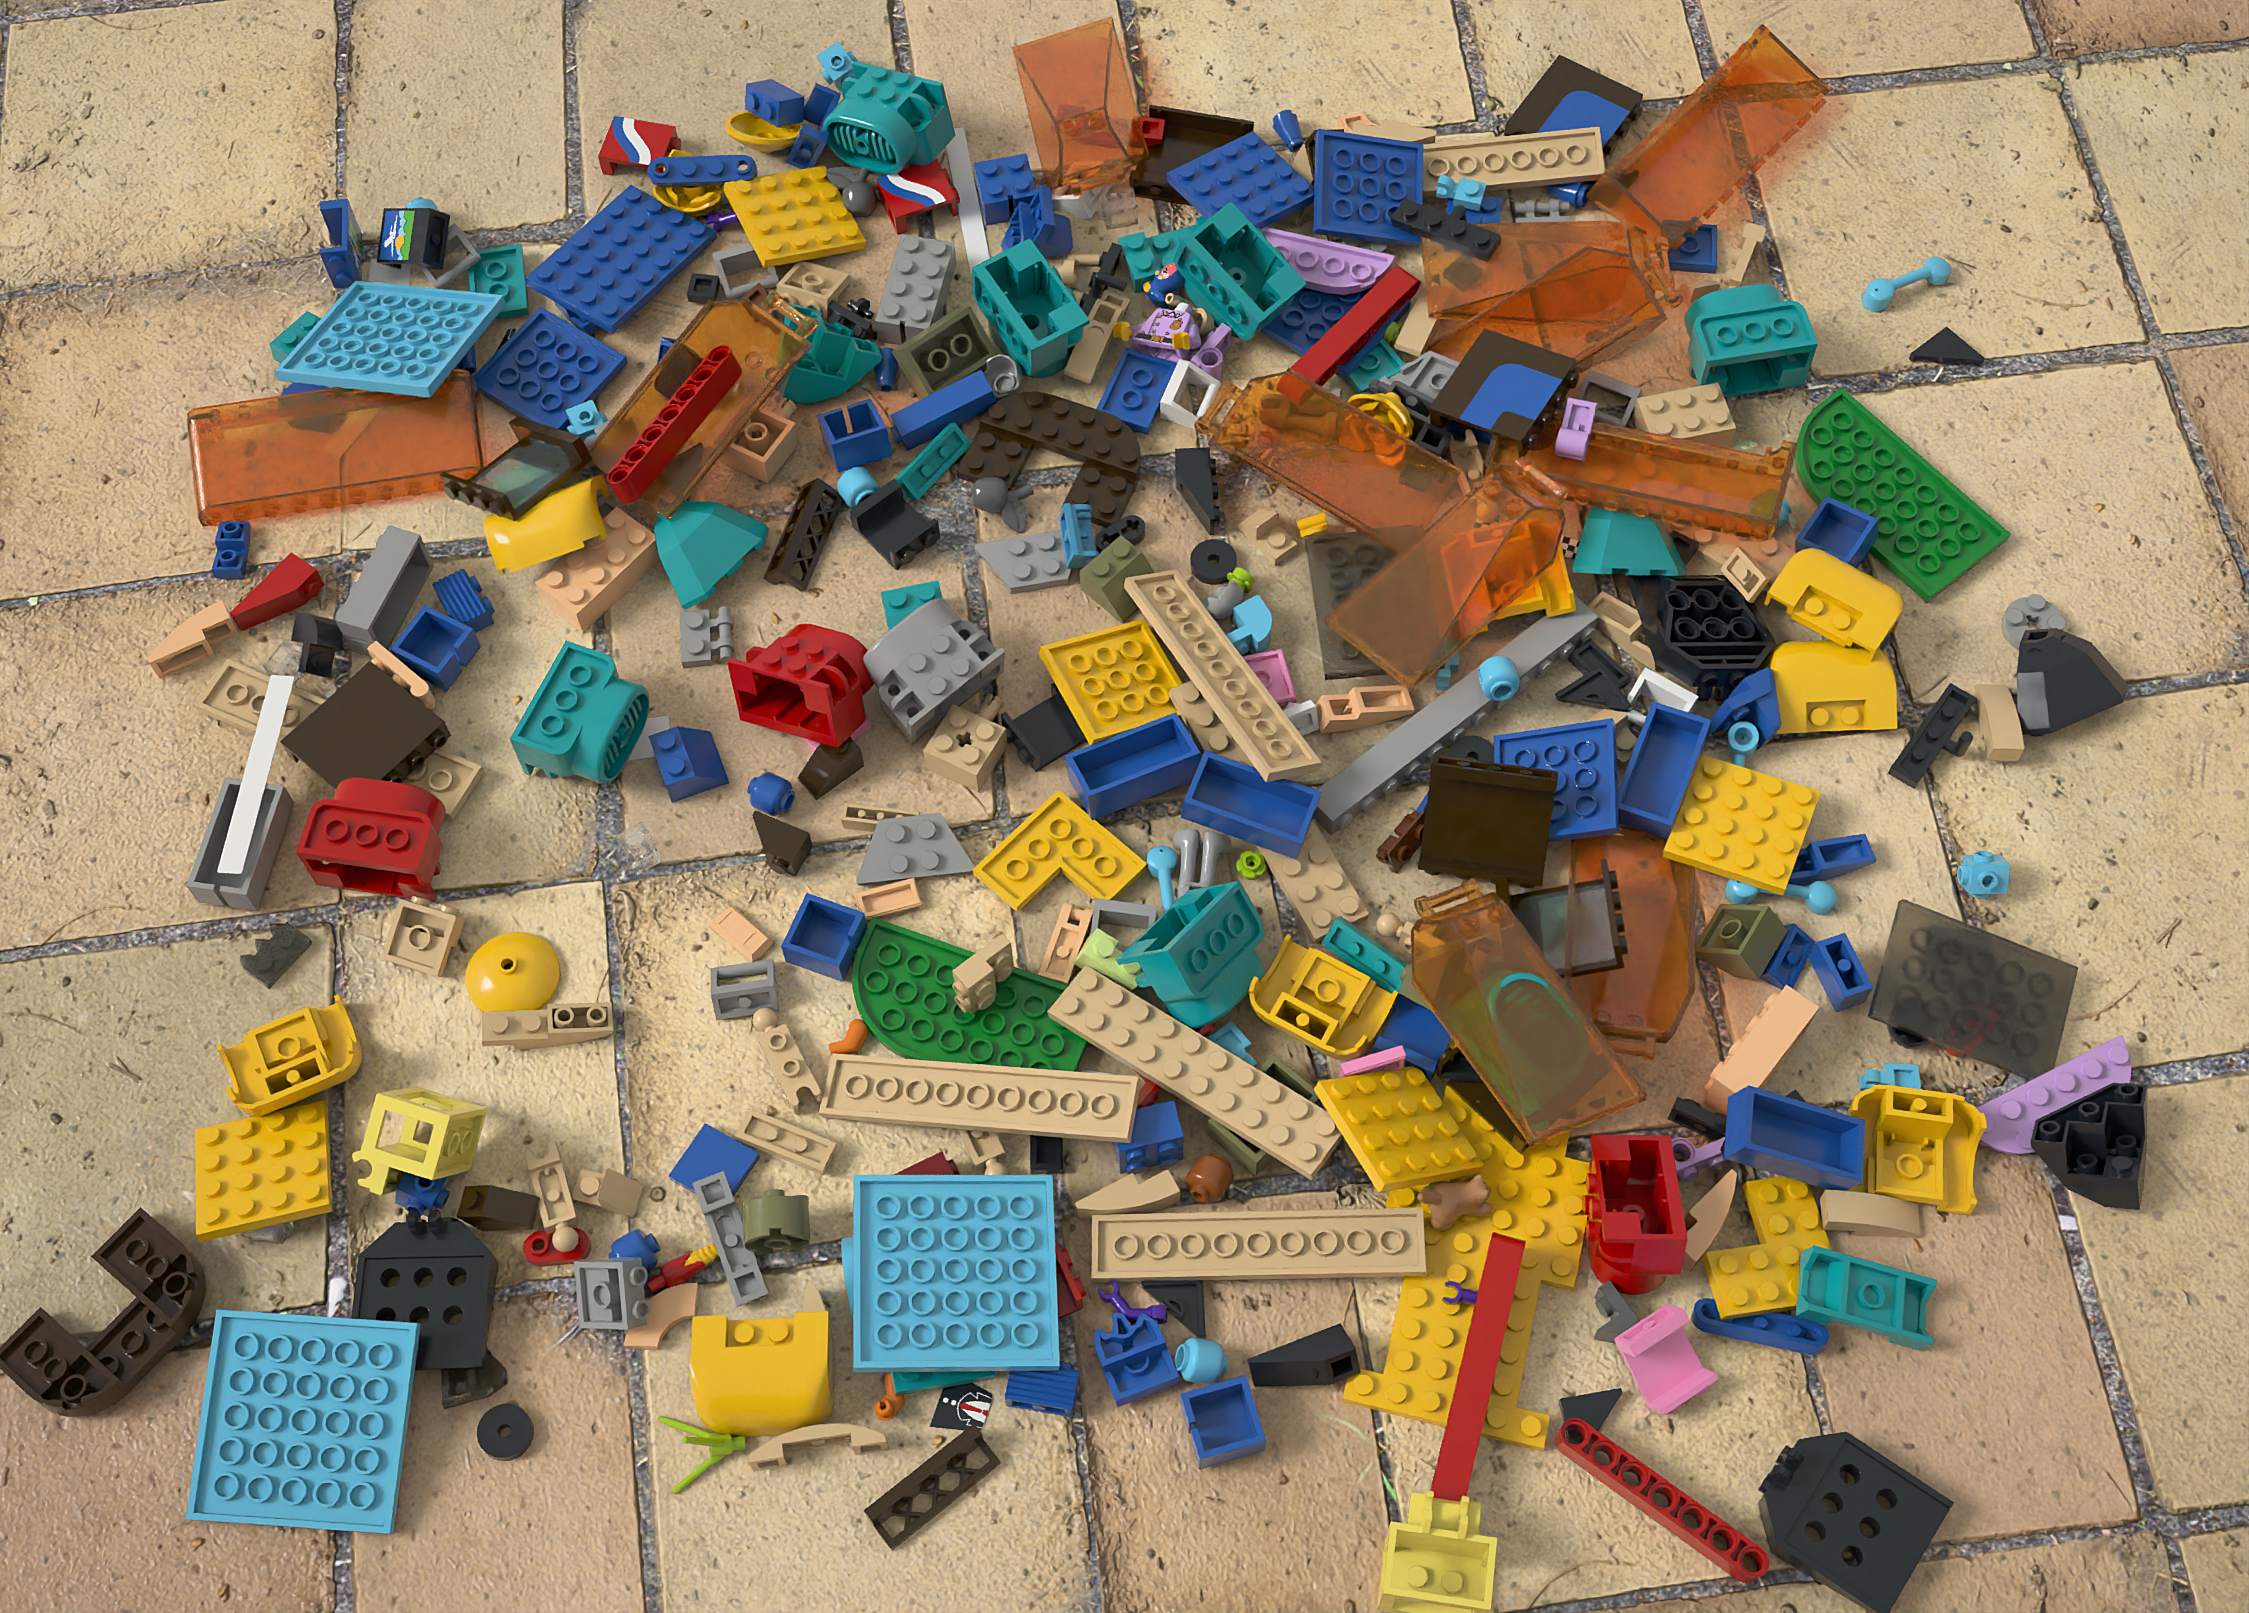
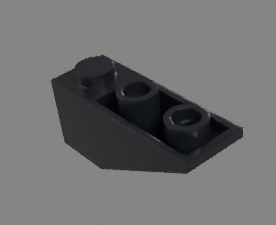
M1209 447L1175 449L1176 489L1209 535H1214V524L1220 523L1219 506H1214L1213 500L1218 499L1217 482H1212V476H1216V459H1210Z
M1341 1323L1247 1359L1252 1382L1255 1387L1331 1385L1361 1373L1356 1348Z

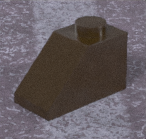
M851 737L838 748L821 743L799 774V782L815 800H818L864 767L861 748Z
M755 810L752 816L769 867L779 874L788 873L796 877L813 847L810 833Z
M492 1185L465 1186L457 1218L481 1231L529 1230L533 1228L540 1198L535 1195Z

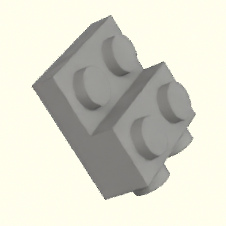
M615 1257L611 1259H582L574 1261L579 1328L629 1330L647 1325L650 1304L645 1300L644 1284L647 1281L648 1274L645 1267L642 1266L641 1257Z

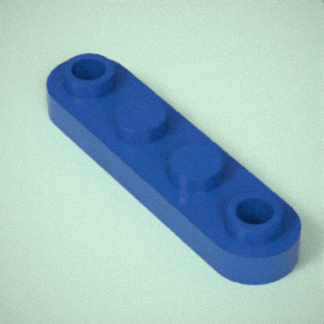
M748 155L659 157L652 160L647 169L650 181L658 187L724 185L725 182L751 181L757 177L758 173L756 162ZM743 164L748 166L744 171L738 169ZM660 167L666 168L663 173H657L656 171Z
M1710 1298L1698 1300L1691 1314L1693 1324L1703 1332L1808 1355L1822 1353L1829 1339L1828 1331L1822 1324L1776 1312L1721 1320L1715 1299Z

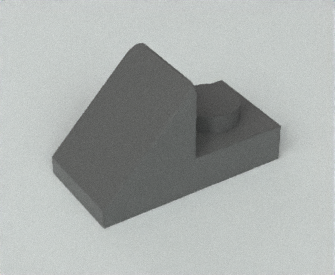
M1610 1280L1598 1288L1594 1297L1596 1299V1307L1603 1317H1609L1611 1321L1597 1330L1594 1339L1616 1344L1614 1338L1640 1322V1320Z

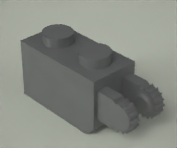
M1377 379L1370 381L1368 388L1374 394L1393 392L1400 397L1401 403L1409 411L1410 417L1414 422L1412 436L1417 438L1425 422L1431 424L1429 407L1434 398L1400 381H1393L1391 385ZM1365 391L1362 394H1371V392Z

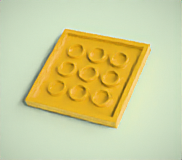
M825 165L755 177L751 181L725 182L724 192L764 268L865 249L866 240L852 214L845 208L839 190L829 181Z
M1145 619L1040 646L1038 652L1040 658L1090 745L1175 712L1181 721L1183 720L1169 696V690L1182 685V682Z
M1702 754L1665 845L1662 857L1784 896L1821 791Z
M1410 1066L1403 1067V1069L1398 1071L1385 1070L1322 1080L1314 1088L1315 1093L1379 1193L1479 1174L1485 1166L1419 1068Z
M324 1100L195 1130L196 1236L200 1242L333 1212L328 1107Z

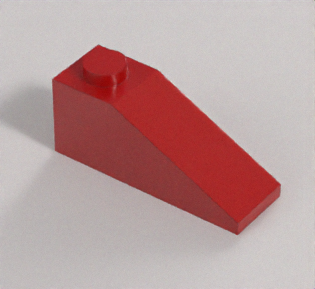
M291 552L230 614L237 627L244 631L305 605L320 592L324 583L316 568Z

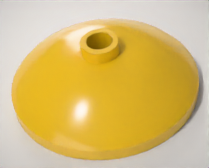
M743 111L726 118L725 130L733 139L744 146L754 149L759 153L767 154L792 146L804 123L776 127L749 111Z
M526 932L503 933L486 941L471 957L465 974L466 989L474 1005L482 1012L540 1010L551 1000L558 988L561 971L560 964L553 948L542 938ZM509 963L513 964V966L510 969H503L505 965Z

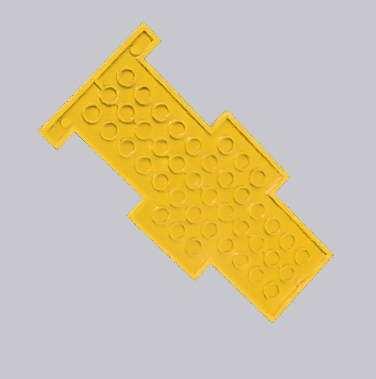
M1457 1037L1454 1048L1461 1043ZM1446 1085L1442 1102L1485 1166L1479 1174L1444 1181L1450 1183L1461 1182L1470 1177L1481 1175L1483 1181L1491 1188V1194L1486 1202L1492 1205L1491 1213L1485 1216L1461 1215L1454 1221L1452 1228L1440 1231L1433 1228L1430 1224L1431 1211L1428 1204H1423L1417 1199L1421 1189L1430 1183L1389 1191L1385 1208H1423L1426 1276H1404L1383 1374L1360 1369L1361 1373L1347 1378L1342 1402L1446 1427L1475 1305L1458 1302L1455 1305L1444 1303L1442 1301L1443 1297L1453 1299L1458 1295L1454 1288L1445 1287V1283L1455 1281L1463 1289L1478 1291L1491 1236L1495 1232L1525 1240L1526 1244L1481 1437L1542 1452L1550 1415L1518 1408L1517 1402L1540 1284L1573 1291L1588 1217V1215L1583 1214L1582 1201L1583 1195H1587L1586 1175L1589 1173L1590 1164L1565 1157L1575 1105L1520 1154Z

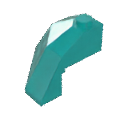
M788 303L778 357V388L782 398H787V402L791 400L794 404H799L800 402L812 404L842 395L881 362L882 355L877 344L868 339L854 338V331L838 322H834L831 325L822 319L823 313L816 309Z
M1609 495L1608 501H1597L1586 518L1572 572L1683 576L1687 575V568L1662 520L1637 502H1626V496Z
M681 501L673 506L668 504L659 510L654 525L658 554L684 610L708 599L717 590L715 588L716 583L724 575L726 578H730L745 563L742 557L753 551H758L765 544L769 531L766 524L718 502Z

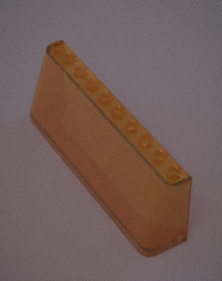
M1761 24L1752 33L1753 35L1748 41L1743 43L1723 65L1618 164L1609 167L1585 197L1595 206L1664 250L1668 251L1672 248L1676 251L1687 239L1684 235L1687 232L1692 235L1703 224L1700 221L1703 216L1709 219L1719 208L1716 204L1719 201L1724 204L1734 194L1732 188L1736 186L1739 189L1750 178L1747 174L1750 170L1755 174L1766 162L1763 158L1766 155L1771 158L1781 148L1779 144L1781 140L1786 143L1797 132L1794 129L1796 126L1801 129L1811 119L1812 116L1809 114L1811 111L1816 114L1827 103L1824 98L1831 89L1764 24Z
M452 370L431 397L425 398L413 395H395L386 392H368L367 390L334 387L199 407L187 413V430L197 516L202 526H218L222 521H248L250 519L276 517L283 514L304 513L316 509H332L336 506L358 505L364 502L390 500L410 495L418 496L423 493L436 491L445 492L443 489L445 484L439 476L443 472L468 480L487 466L482 399L473 375L466 370ZM488 477L479 485L489 484Z
M1554 413L1549 427L1546 430H1542L1538 436L1535 448L1529 450L1523 460L1519 459L1518 443L1493 435L1483 463V478L1494 487L1514 489L1523 493L1543 495L1552 499L1572 501L1581 505L1596 506L1609 511H1620L1634 514L1638 517L1663 520L1667 523H1677L1692 526L1696 529H1706L1762 542L1772 539L1775 535L1798 443L1783 440L1782 446L1778 450L1772 451V447L1767 446L1765 454L1760 455L1594 421L1585 461L1555 455L1556 441L1559 430L1562 427L1564 415Z

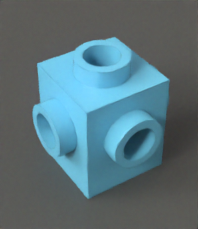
M838 41L816 56L823 68L821 74L829 85L834 83L838 90H840L841 84L846 78L855 79L852 63L854 61L858 62V60L851 51L846 53Z
M593 400L566 410L570 426L567 427L568 432L581 436L583 442L587 436L591 440L596 435L594 429L608 421L604 412L599 414Z
M1976 851L1974 855H1963L1962 865L1958 867L1957 871L1958 882L1971 896L1977 898H1988L1990 894H2007L2010 864L2000 854H1993L1988 851Z

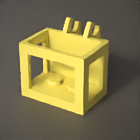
M417 1086L376 1093L361 1151L352 1154L354 1162L365 1159L372 1166L371 1175L368 1178L358 1179V1184L369 1188V1192L385 1195L396 1192V1188L405 1172L435 1180L470 1171L488 1108ZM425 1104L444 1109L445 1111L425 1106ZM387 1111L406 1116L399 1143L378 1147ZM420 1121L434 1125L429 1144L415 1140Z
M1427 1490L1425 1494L1411 1492L1407 1524L1391 1521L1384 1542L1377 1610L1390 1613H1489L1492 1601L1497 1538L1478 1535L1481 1503L1469 1501L1467 1496H1462L1460 1502L1433 1498L1434 1491Z

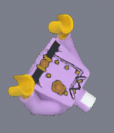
M1180 302L1175 310L1162 308L1155 310L1149 319L1138 326H1130L1127 322H1115L1113 324L1114 338L1121 337L1123 341L1132 340L1137 351L1178 363L1179 359L1188 361L1192 349H1197L1201 346L1200 330L1195 325L1191 315L1193 309L1184 302Z

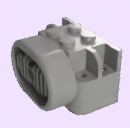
M933 599L917 608L879 638L866 652L863 661L870 679L879 689L880 707L911 745H913L944 719L953 704L960 707L1004 672L1005 650L1002 647L996 650L987 639V634L983 630H979L972 622L962 621L943 599Z

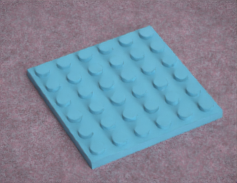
M355 281L275 370L277 380L294 384L305 383L317 386L341 387L343 389L367 390L368 392L377 391L395 395H413L421 398L431 397L506 305L503 295Z
M854 1175L853 1372L1059 1370L1053 1175Z
M216 1309L186 1519L394 1534L421 1324Z

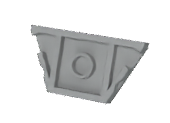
M1428 351L1419 356L1416 361L1401 366L1400 372L1389 379L1384 376L1380 381L1391 385L1393 381H1400L1435 399L1460 362Z
M1060 530L974 544L976 555L982 557L989 565V570L995 577L1002 580L1003 586L1010 594L1069 584L1072 569H1067Z
M940 813L880 819L876 825L856 882L857 885L967 873L973 872L975 866Z

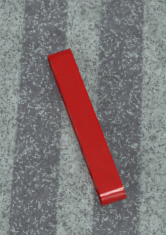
M1398 265L1391 269L1282 376L1277 385V390L1299 406L1304 405L1339 370L1337 367L1340 364L1344 366L1391 318L1394 311H1398L1413 298L1420 287L1421 281Z
M717 346L707 354L609 471L606 479L621 503H633L644 494L742 374V368L729 346Z
M1571 1418L1562 1424L1555 1436L1557 1449L1593 1477L1736 1580L1750 1584L1757 1581L1767 1572L1769 1567L1768 1555L1757 1544L1579 1418ZM1568 1430L1577 1432L1581 1438V1443H1570L1565 1437V1432ZM1602 1451L1606 1453L1610 1464H1599L1595 1460L1594 1452ZM1631 1472L1635 1474L1639 1480V1486L1628 1485L1623 1478V1473ZM1653 1494H1663L1667 1498L1668 1507L1661 1508L1654 1503ZM1683 1514H1690L1696 1519L1697 1529H1690L1684 1524ZM1714 1535H1719L1725 1539L1727 1543L1726 1551H1721L1714 1546L1712 1542ZM1743 1557H1750L1755 1561L1757 1565L1756 1572H1750L1745 1569L1742 1563Z

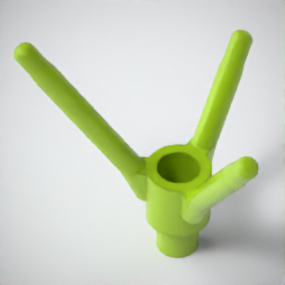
M658 1417L660 1423L698 1436H685L682 1439L683 1443L709 1446L710 1458L680 1481L672 1489L673 1494H677L709 1467L722 1460L724 1455H732V1451L745 1450L744 1436L731 1437V1434L711 1433L671 1418Z

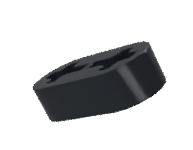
M1129 515L1099 532L1096 536V551L1100 554L1109 546L1108 544L1104 545L1105 541L1110 544L1120 535L1134 546L1139 544L1145 537V523L1143 519L1136 515ZM1127 528L1137 529V532L1134 533L1132 530L1127 532Z

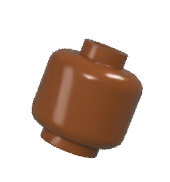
M1216 1153L1204 1154L1196 1159L1187 1173L1185 1182L1190 1190V1195L1196 1201L1201 1203L1218 1202L1224 1197L1230 1187L1234 1174L1230 1162L1225 1157Z

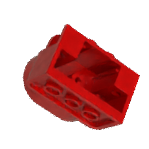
M799 624L794 626L783 637H778L767 648L756 646L750 648L746 653V662L730 658L727 664L740 720L838 748L866 720L863 696L874 685L863 661V657L868 651L867 648L849 634L813 624Z
M362 777L347 778L338 784L333 800L323 799L312 806L296 853L316 885L412 899V896H417L431 902H436L437 896L431 887V881L433 876L440 874L441 871L438 859L442 849V842L439 833L446 809L443 802L434 794L413 785ZM322 861H326V862H330V863H328V864H323Z
M1591 1134L1590 1141L1593 1158L1589 1164V1173L1586 1175L1587 1195H1583L1582 1201L1583 1214L1588 1215L1586 1239L1591 1269L1602 1284L1610 1280L1619 1293L1641 1295L1652 1292L1664 1283L1667 1276H1680L1688 1241L1671 1136Z

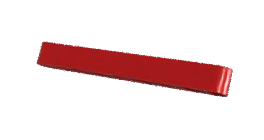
M1495 1232L1492 1233L1430 1491H1434L1433 1498L1460 1502L1461 1497L1467 1495L1524 1253L1525 1240Z

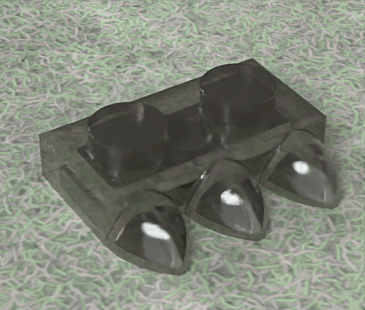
M288 922L285 924L271 923V939H255L257 953L255 955H240V962L246 973L268 989L277 982L312 944L309 937Z

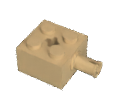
M782 398L773 412L747 401L716 440L720 461L765 483H769L799 445L796 423L788 420L796 411V405L791 400H788L786 403L787 398Z
M987 694L976 713L953 704L923 750L926 768L979 793L1008 746L1006 728L992 722L1003 706L1002 700L995 696L992 701L993 694Z

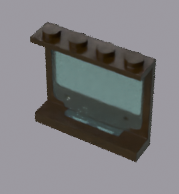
M517 416L509 422L518 439L516 444L468 480L443 472L439 475L445 484L443 489L452 500L456 499L469 506L472 505L483 511L494 513L499 517L516 521L593 460L581 436Z
M1607 859L1600 860L1603 875L1601 879L1515 895L1511 894L1507 877L1495 879L1504 970L1513 973H1532L1549 982L1625 968L1623 955L1629 954L1626 936H1620L1621 932H1625L1622 913H1616V911L1622 910L1619 891L1613 892L1614 889H1619L1616 871H1609Z

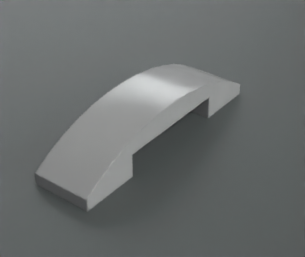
M724 1171L693 1182L692 1184L737 1307L769 1295L754 1252L748 1251L745 1248L743 1222Z

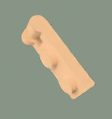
M377 641L367 648L372 657L371 662L388 674L430 710L435 707L434 696L424 680Z
M1064 902L1041 964L1039 976L1069 986L1076 968L1073 962L1083 947L1089 928L1092 925L1094 909L1085 908L1082 910L1075 908L1072 903ZM1072 919L1075 921H1079L1080 923L1077 926L1074 924H1070L1069 922Z

